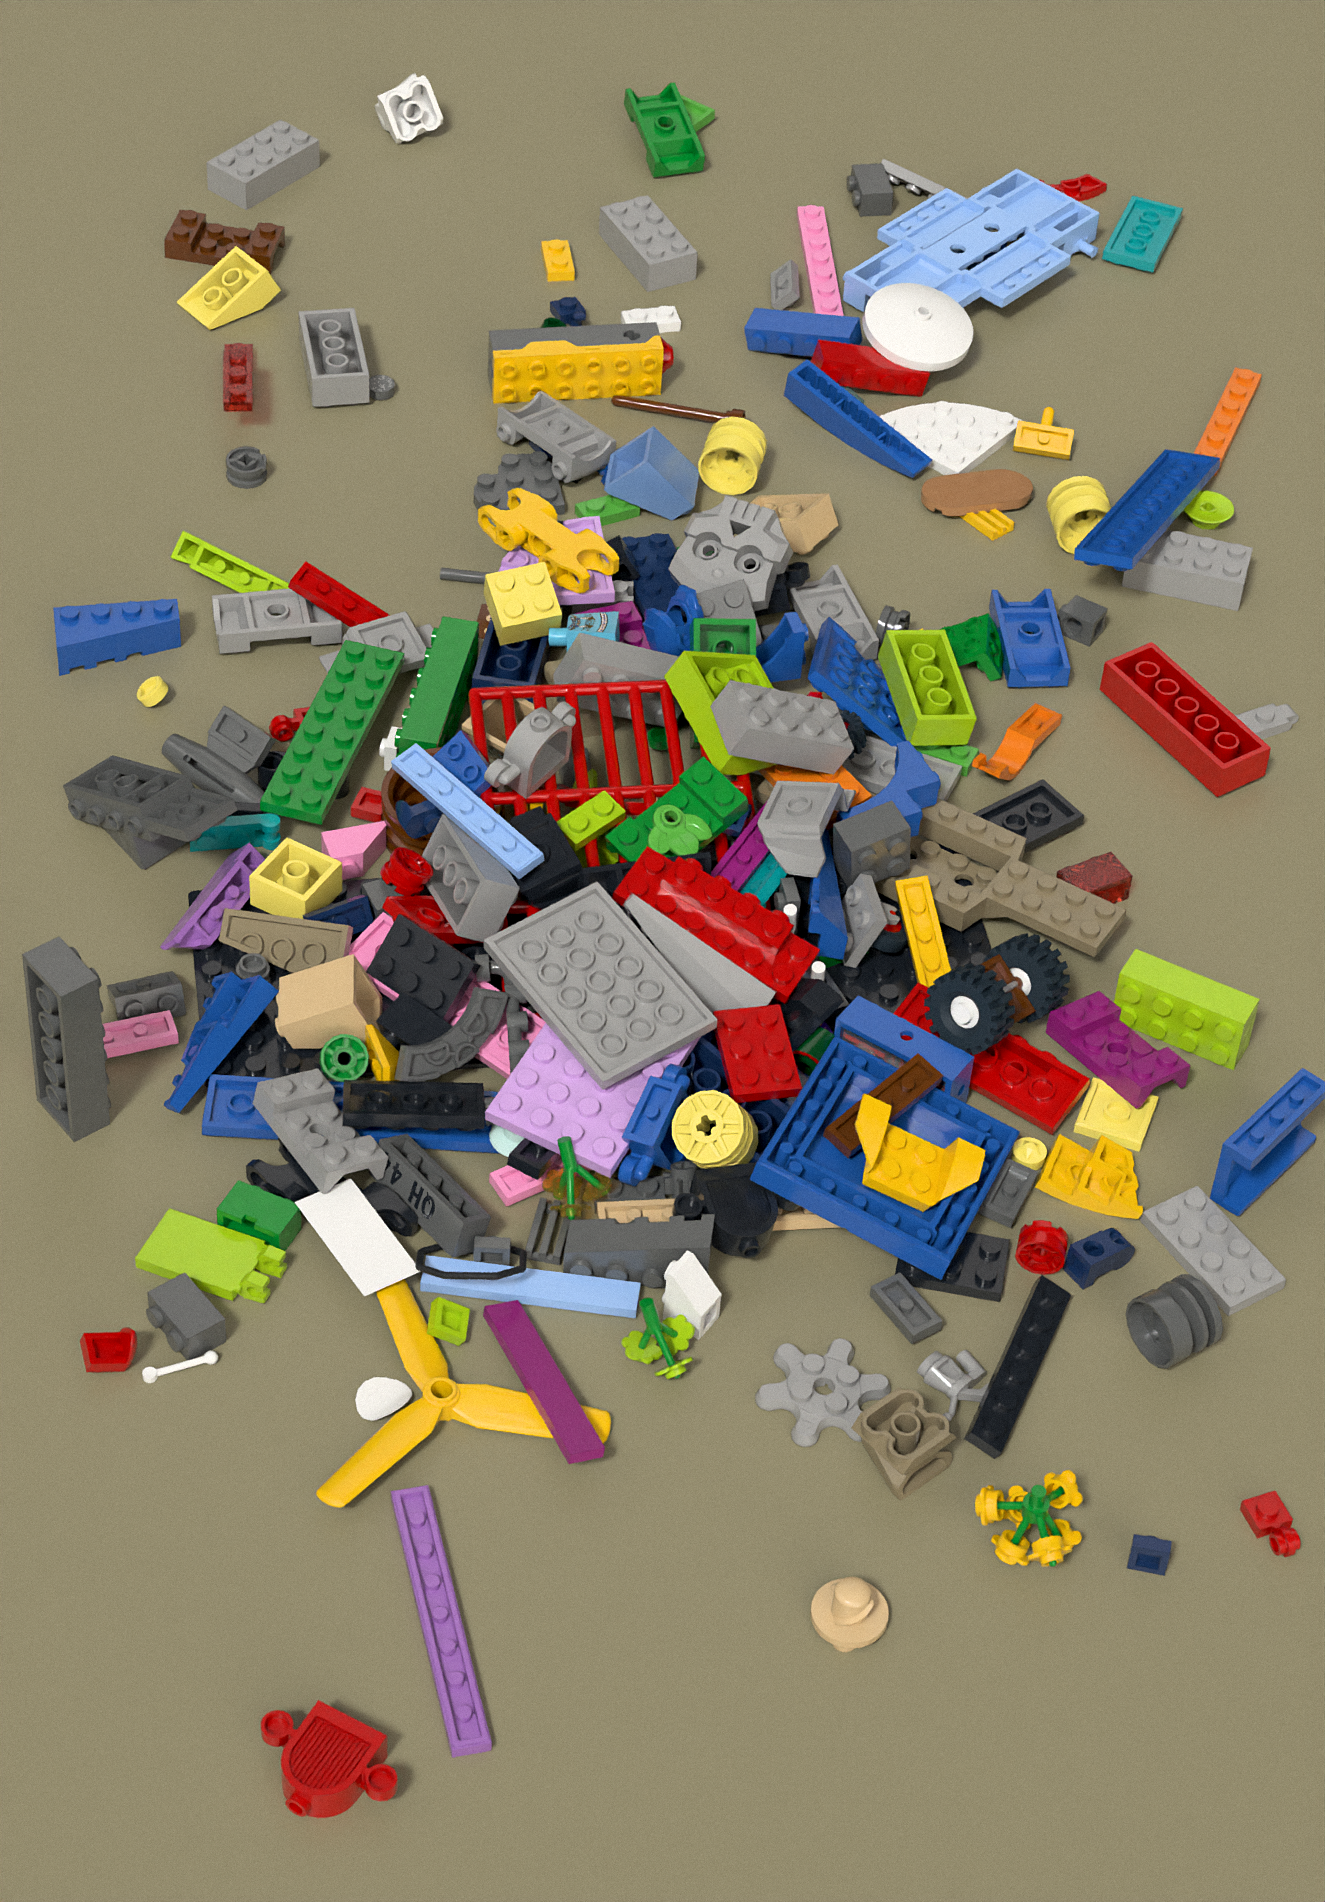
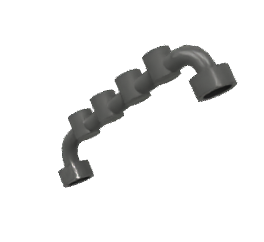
M489 954L475 955V962L481 965L476 973L477 982L491 981L490 974H498L504 979L505 992L509 993L506 1003L511 1075L529 1048V1040H522V1032H528L527 1011H520V1004L526 1003V998L496 962L489 961ZM495 1097L484 1098L485 1111ZM485 1120L486 1126L496 1125L490 1121Z

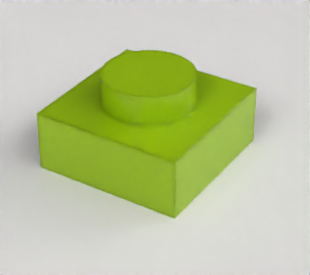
M438 1296L431 1302L427 1334L459 1346L466 1341L470 1309Z

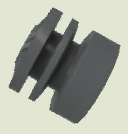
M1181 1274L1171 1281L1163 1283L1158 1289H1151L1132 1299L1126 1309L1127 1326L1132 1340L1140 1353L1158 1368L1167 1369L1186 1359L1191 1353H1198L1221 1339L1223 1325L1218 1305L1205 1285L1190 1274Z

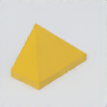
M372 1024L365 1025V1046L369 1054L368 1061L376 1081H399L395 1079L399 1051Z

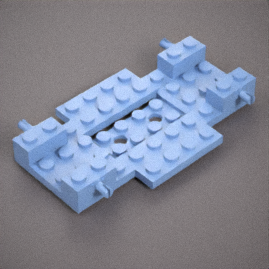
M1015 169L991 185L982 188L981 191L968 199L946 188L878 229L877 239L888 244L889 247L852 270L845 272L843 276V281H845L843 301L864 312L870 297L883 287L898 283H915L932 287L947 294L959 303L962 308L979 297H983L994 305L1003 308L1070 265L1073 253L1081 251L1093 258L1098 252V247L1089 243L1096 238L1099 212L1019 169ZM994 229H997V230H998L997 232H989V231H987V230H994ZM1007 241H1015L1014 243L999 251L1001 249V245H1003ZM960 250H963V251H964L963 253H954V252H952V251H960ZM998 252L995 255L988 258L987 260L983 261L984 256L988 253ZM972 263H980L971 270H967V267Z

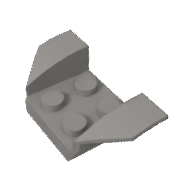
M404 611L350 627L343 636L342 645L345 640L402 652L404 653V664L399 672L400 674L424 666L426 648H432L431 637L433 628L431 624L415 627L410 616ZM339 651L319 656V660L327 673Z
M776 782L757 824L764 844L785 873L804 877H818L826 860L821 840L822 834L834 810L848 811L856 790L843 789L839 783Z

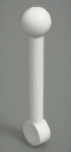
M209 1350L204 1356L163 1368L147 1367L142 1372L143 1380L146 1383H153L161 1375L204 1363L213 1365L218 1361V1354L213 1350Z

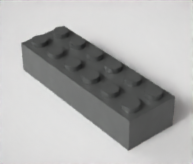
M59 936L23 953L22 960L37 1101L72 1141L76 1142L110 1124L109 1109L111 1108V1101L107 1092L109 1078L105 1068V1061L108 1058L103 1043V1037H105L106 1033L101 1019V1013L104 1009L99 994V988L102 984L96 970L88 968L81 960L78 951L74 947H69Z

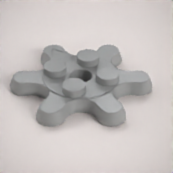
M846 1339L834 1340L829 1345L824 1356L817 1354L804 1355L793 1344L785 1343L780 1345L774 1352L773 1361L785 1373L786 1380L780 1383L761 1386L755 1394V1402L758 1407L766 1411L784 1409L791 1412L796 1418V1424L792 1429L791 1437L795 1444L799 1446L810 1447L816 1444L820 1432L827 1427H838L846 1432L852 1440L861 1442L862 1438L851 1428L860 1413H862L860 1407L867 1401L881 1400L890 1393L891 1387L884 1375L859 1374L855 1367L850 1366V1362L854 1357V1350L851 1343ZM828 1384V1388L833 1393L821 1395L814 1389Z

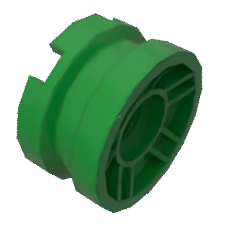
M340 1034L332 1037L325 1043L320 1052L319 1063L322 1072L328 1079L334 1082L356 1080L365 1072L368 1066L369 1054L366 1046L359 1038L353 1035ZM341 1052L351 1056L348 1065L339 1064L337 1057Z

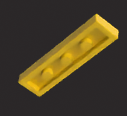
M927 875L895 881V891L917 982L929 988L934 985L933 981L950 972L951 968Z

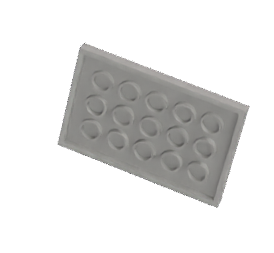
M598 882L577 891L484 940L486 952L602 1090L717 1027V1018Z

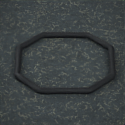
M439 1244L420 1248L417 1251L415 1265L418 1271L442 1279L497 1280L524 1272L527 1268V1252L524 1249L511 1246L510 1253L520 1256L519 1266L499 1272H444L423 1265L425 1254L443 1250Z

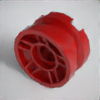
M398 847L390 855V861L386 862L381 868V877L387 885L390 883L396 886L394 891L403 896H411L412 894H414L413 896H419L424 889V884L430 881L434 871L428 861L420 854L411 849Z
M1045 1220L1033 1221L1030 1226L1025 1224L1020 1229L1015 1254L1018 1264L1023 1269L1035 1274L1046 1275L1058 1272L1065 1262L1069 1240L1066 1231L1061 1226L1058 1229L1052 1227V1222Z

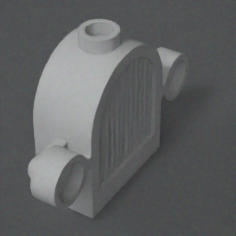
M562 701L552 712L544 707H540L528 714L510 736L505 747L503 759L498 758L490 764L484 774V780L495 788L500 785H508L527 799L569 761L572 738L571 728L576 724V718L574 717L576 713L575 708Z

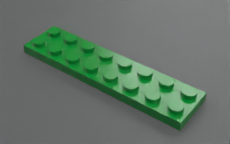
M344 641L260 800L261 811L315 824H323L404 664V653L359 642Z

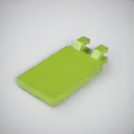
M171 1208L165 1213L135 1257L136 1268L170 1280L185 1272L202 1291L231 1301L239 1294L246 1299L263 1304L271 1294V1291L267 1288L270 1278L261 1273L281 1278L287 1269V1263L283 1262L286 1258V1251L267 1245L264 1240Z

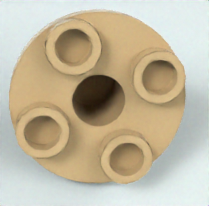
M853 1576L836 1579L823 1585L814 1595L810 1611L811 1621L817 1633L841 1652H850L854 1648L865 1647L877 1641L887 1628L889 1616L887 1602L879 1590L863 1579Z

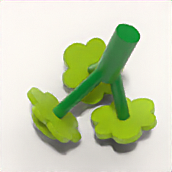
M650 1297L644 1298L639 1302L647 1327L644 1334L640 1331H631L628 1337L622 1339L621 1344L626 1348L625 1355L631 1360L650 1364L653 1359H660L663 1354L668 1365L654 1372L655 1376L664 1374L666 1379L673 1377L677 1379L681 1373L687 1371L684 1364L692 1361L693 1358L690 1356L675 1362L673 1355L678 1350L685 1351L688 1348L689 1339L693 1337L695 1327L687 1322V1318L684 1315H678L675 1319L668 1317L661 1322L654 1300Z

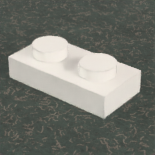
M660 306L648 309L636 308L621 311L622 324L657 322L659 333L680 331L681 321L675 306Z

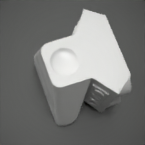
M414 73L396 88L378 96L375 110L382 127L390 132L396 145L404 141H410L415 136L428 130H435L439 125L443 124V116L435 95L424 75L417 78L416 73Z

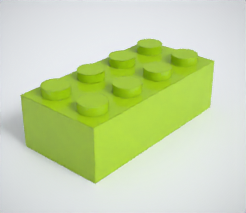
M887 630L878 659L906 740H909L913 746L967 745L977 718L945 630Z
M1135 949L1119 973L1114 1003L1121 1008L1119 1020L1129 1028L1234 1070L1249 1045L1260 999Z

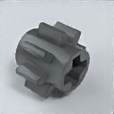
M679 1161L671 1164V1172L663 1173L665 1194H672V1199H676L682 1193H690L689 1190L694 1172L697 1170V1165L691 1161Z

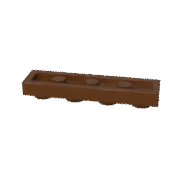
M917 1053L867 1095L892 1106L888 1123L891 1124L939 1085L943 1075ZM861 1100L828 1125L823 1133V1136L847 1158H850L862 1148L855 1127Z

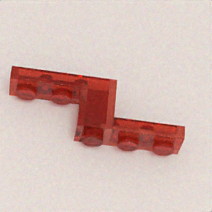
M224 344L223 412L253 411V344Z

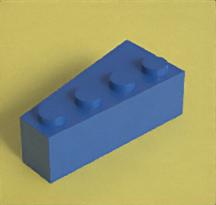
M177 599L129 601L110 604L100 603L96 605L53 608L59 676L70 674L71 668L83 666L85 670L97 667V662L112 658L115 663L127 660L128 656L137 652L145 656L181 647Z

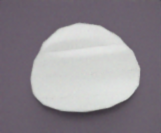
M374 1377L365 1381L359 1387L355 1399L357 1411L363 1419L371 1421L381 1419L406 1404L412 1396V1390L398 1380L387 1377Z

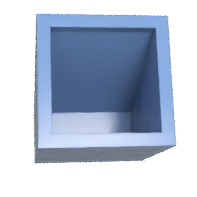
M653 426L610 454L604 491L664 518L674 520L680 515L688 514L693 509L699 472Z

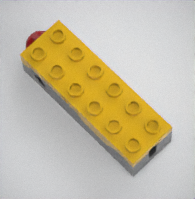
M657 322L489 330L488 380L493 404L530 402L537 392L540 391L545 392L555 400L611 398L614 395L628 397L661 395L662 374L667 369H670L674 363L673 348L660 337Z

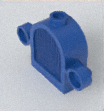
M671 1063L665 1068L662 1079L654 1076L649 1077L622 1135L623 1140L629 1145L631 1155H627L620 1165L618 1173L620 1182L636 1186L640 1181L647 1178L652 1165L671 1170V1164L685 1161L686 1157L677 1149L672 1138V1120L676 1110L689 1097L686 1092L690 1085V1078L687 1076L685 1067Z

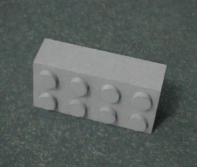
M279 120L208 161V190L247 211L319 168V140L287 122Z
M648 195L600 207L599 235L647 292L696 280L698 252Z
M344 308L298 312L299 342L312 406L329 407L331 405L369 403V372L355 309Z
M1166 530L1132 570L1124 571L1122 587L1238 611L1253 548L1238 543L1233 544L1209 537H1199L1180 531Z
M579 632L553 674L554 683L574 684L666 680L665 674L679 656ZM641 693L645 723L665 727L660 693ZM628 694L609 695L612 715L632 719ZM596 695L578 696L579 707L599 712ZM673 695L676 718H678L683 710ZM557 697V702L565 701V697Z
M730 680L710 706L728 755L835 774L854 750L836 702L829 699H821Z
M443 813L422 854V857L428 861L434 871L432 878L426 883V886L457 936L484 942L488 937L501 931L504 918L511 905L516 902L520 888L507 868Z

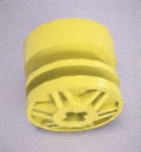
M739 417L723 418L713 424L698 461V472L702 481L712 490L727 495L742 494L751 489L757 480L767 450V440L763 431L755 423Z
M1075 476L1063 480L1052 489L1046 504L1060 547L1074 554L1076 546L1111 509L1104 486L1097 479L1088 476Z
M715 1090L699 1091L687 1097L677 1108L672 1120V1138L677 1149L687 1159L701 1169L748 1163L753 1158L758 1146V1128L753 1117L727 1094ZM713 1123L716 1127L711 1129V1135L708 1136L705 1132L710 1130V1124Z

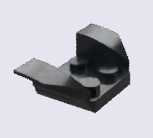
M538 806L523 814L512 817L509 824L544 854L545 860L520 879L510 872L520 888L518 892L521 897L527 900L530 906L543 910L579 891L577 881L583 867L552 814L545 815L541 806Z

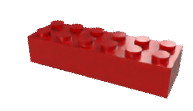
M1153 642L1104 663L1100 690L1216 797L1265 776L1271 747Z

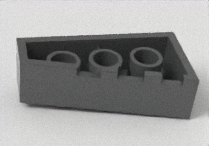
M715 1214L702 1215L701 1220L685 1221L684 1215L670 1216L669 1222H650L648 1217H635L629 1223H619L615 1218L570 1220L564 1250L563 1273L640 1282L641 1286L665 1289L666 1280L664 1279V1274L667 1267L672 1261H678L688 1250L695 1255L708 1274Z

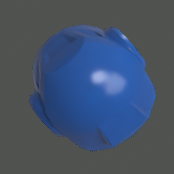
M684 584L680 585L674 596L670 598L666 612L651 607L645 610L643 627L650 650L674 656H680L683 651H690V624L693 618H704L702 607L698 603L697 593L694 589ZM681 608L684 610L687 617L686 624H684Z

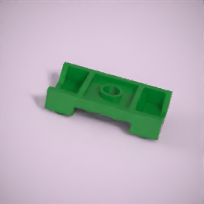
M675 82L669 83L659 95L638 97L631 88H626L623 104L630 121L636 123L647 151L646 161L652 176L660 177L703 171L705 153Z
M703 756L679 776L680 783L634 820L629 816L605 836L606 847L611 853H619L627 862L637 861L645 848L649 847L648 835L654 828L652 822L654 812L662 805H674L684 814L700 817L709 826L712 837L706 841H699V852L749 811L748 798ZM665 816L668 822H675L672 818ZM669 850L663 856L671 857L677 855Z

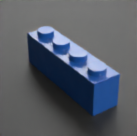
M755 308L744 327L747 347L751 351L813 356L818 339L860 345L863 340L859 317Z

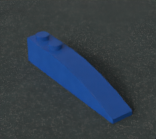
M808 359L788 373L784 396L847 445L880 464L911 478L915 477L932 463V459Z

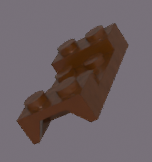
M179 210L164 239L165 258L215 266L237 246L263 266L271 275L275 251L277 247L284 248L285 226L258 222L255 230H248L242 227L235 228L218 223H206L205 213H198L193 210Z

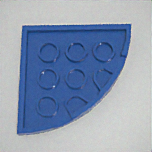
M828 617L821 624L807 679L810 680L811 685L817 691L825 692L842 711L849 710L850 713H857V716L861 718L864 729L872 730L881 737V740L886 741L890 746L897 747V743L907 740L883 672L873 659L865 660L854 647L857 643L854 638L832 618Z

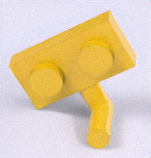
M1046 407L1043 410L1041 424L1018 420L1013 451L1069 460L1074 430L1052 426L1054 409Z

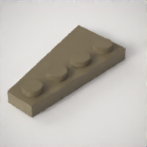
M225 908L219 941L248 954H260L267 962L295 973L348 956L353 927Z

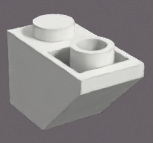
M687 1250L678 1261H672L665 1271L666 1288L662 1297V1302L664 1303L663 1320L668 1317L675 1319L678 1315H684L687 1318V1322L695 1327L693 1337L699 1340L719 1318L721 1293L695 1255Z

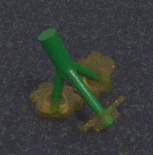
M564 1136L557 1140L564 1168H561L559 1171L549 1170L547 1178L543 1180L542 1187L546 1192L553 1193V1197L557 1200L567 1198V1204L550 1206V1211L561 1212V1218L574 1220L575 1218L582 1217V1211L591 1210V1206L588 1204H575V1199L580 1195V1188L583 1182L580 1178L575 1177L574 1172H577L588 1181L585 1186L586 1191L582 1196L585 1202L603 1198L611 1189L612 1178L598 1172L593 1176L580 1166L576 1160L571 1137Z

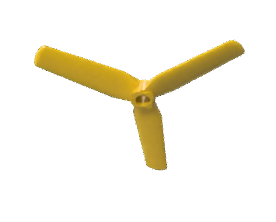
M403 1279L376 1291L404 1367L422 1391V1397L396 1413L316 1491V1495L327 1505L338 1508L344 1507L431 1434L439 1420L450 1421L454 1419L476 1428L546 1438H553L528 1393L488 1384H456L453 1380L449 1379L448 1365L434 1336L427 1334L428 1324L406 1280ZM580 1405L604 1444L611 1429V1416L609 1412Z

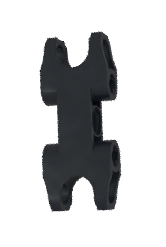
M278 1138V1151L289 1163L274 1166L257 1159L252 1160L246 1165V1178L251 1185H256L264 1191L281 1198L290 1199L294 1203L320 1192L280 1138ZM341 1177V1179L336 1184L341 1183L347 1179ZM379 1182L370 1183L364 1190L358 1187L390 1230L405 1237L412 1236L418 1230V1217L394 1191Z

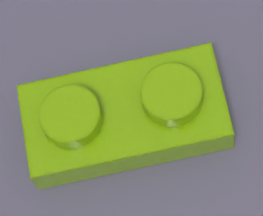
M604 790L558 820L557 824L572 849L576 852L624 820L626 811Z

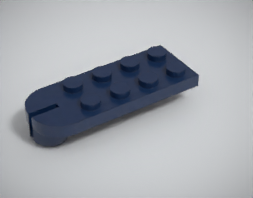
M654 533L645 537L635 538L628 536L622 538L632 552L640 577L632 580L633 596L643 618L645 619V610L650 607L666 612L670 598L674 596L679 587L669 572L670 564L677 551L670 535ZM681 608L683 622L687 623L686 614Z

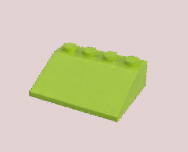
M683 651L664 677L711 764L720 773L725 775H744L777 765L775 763L728 755L710 707L730 680L773 689L756 656Z

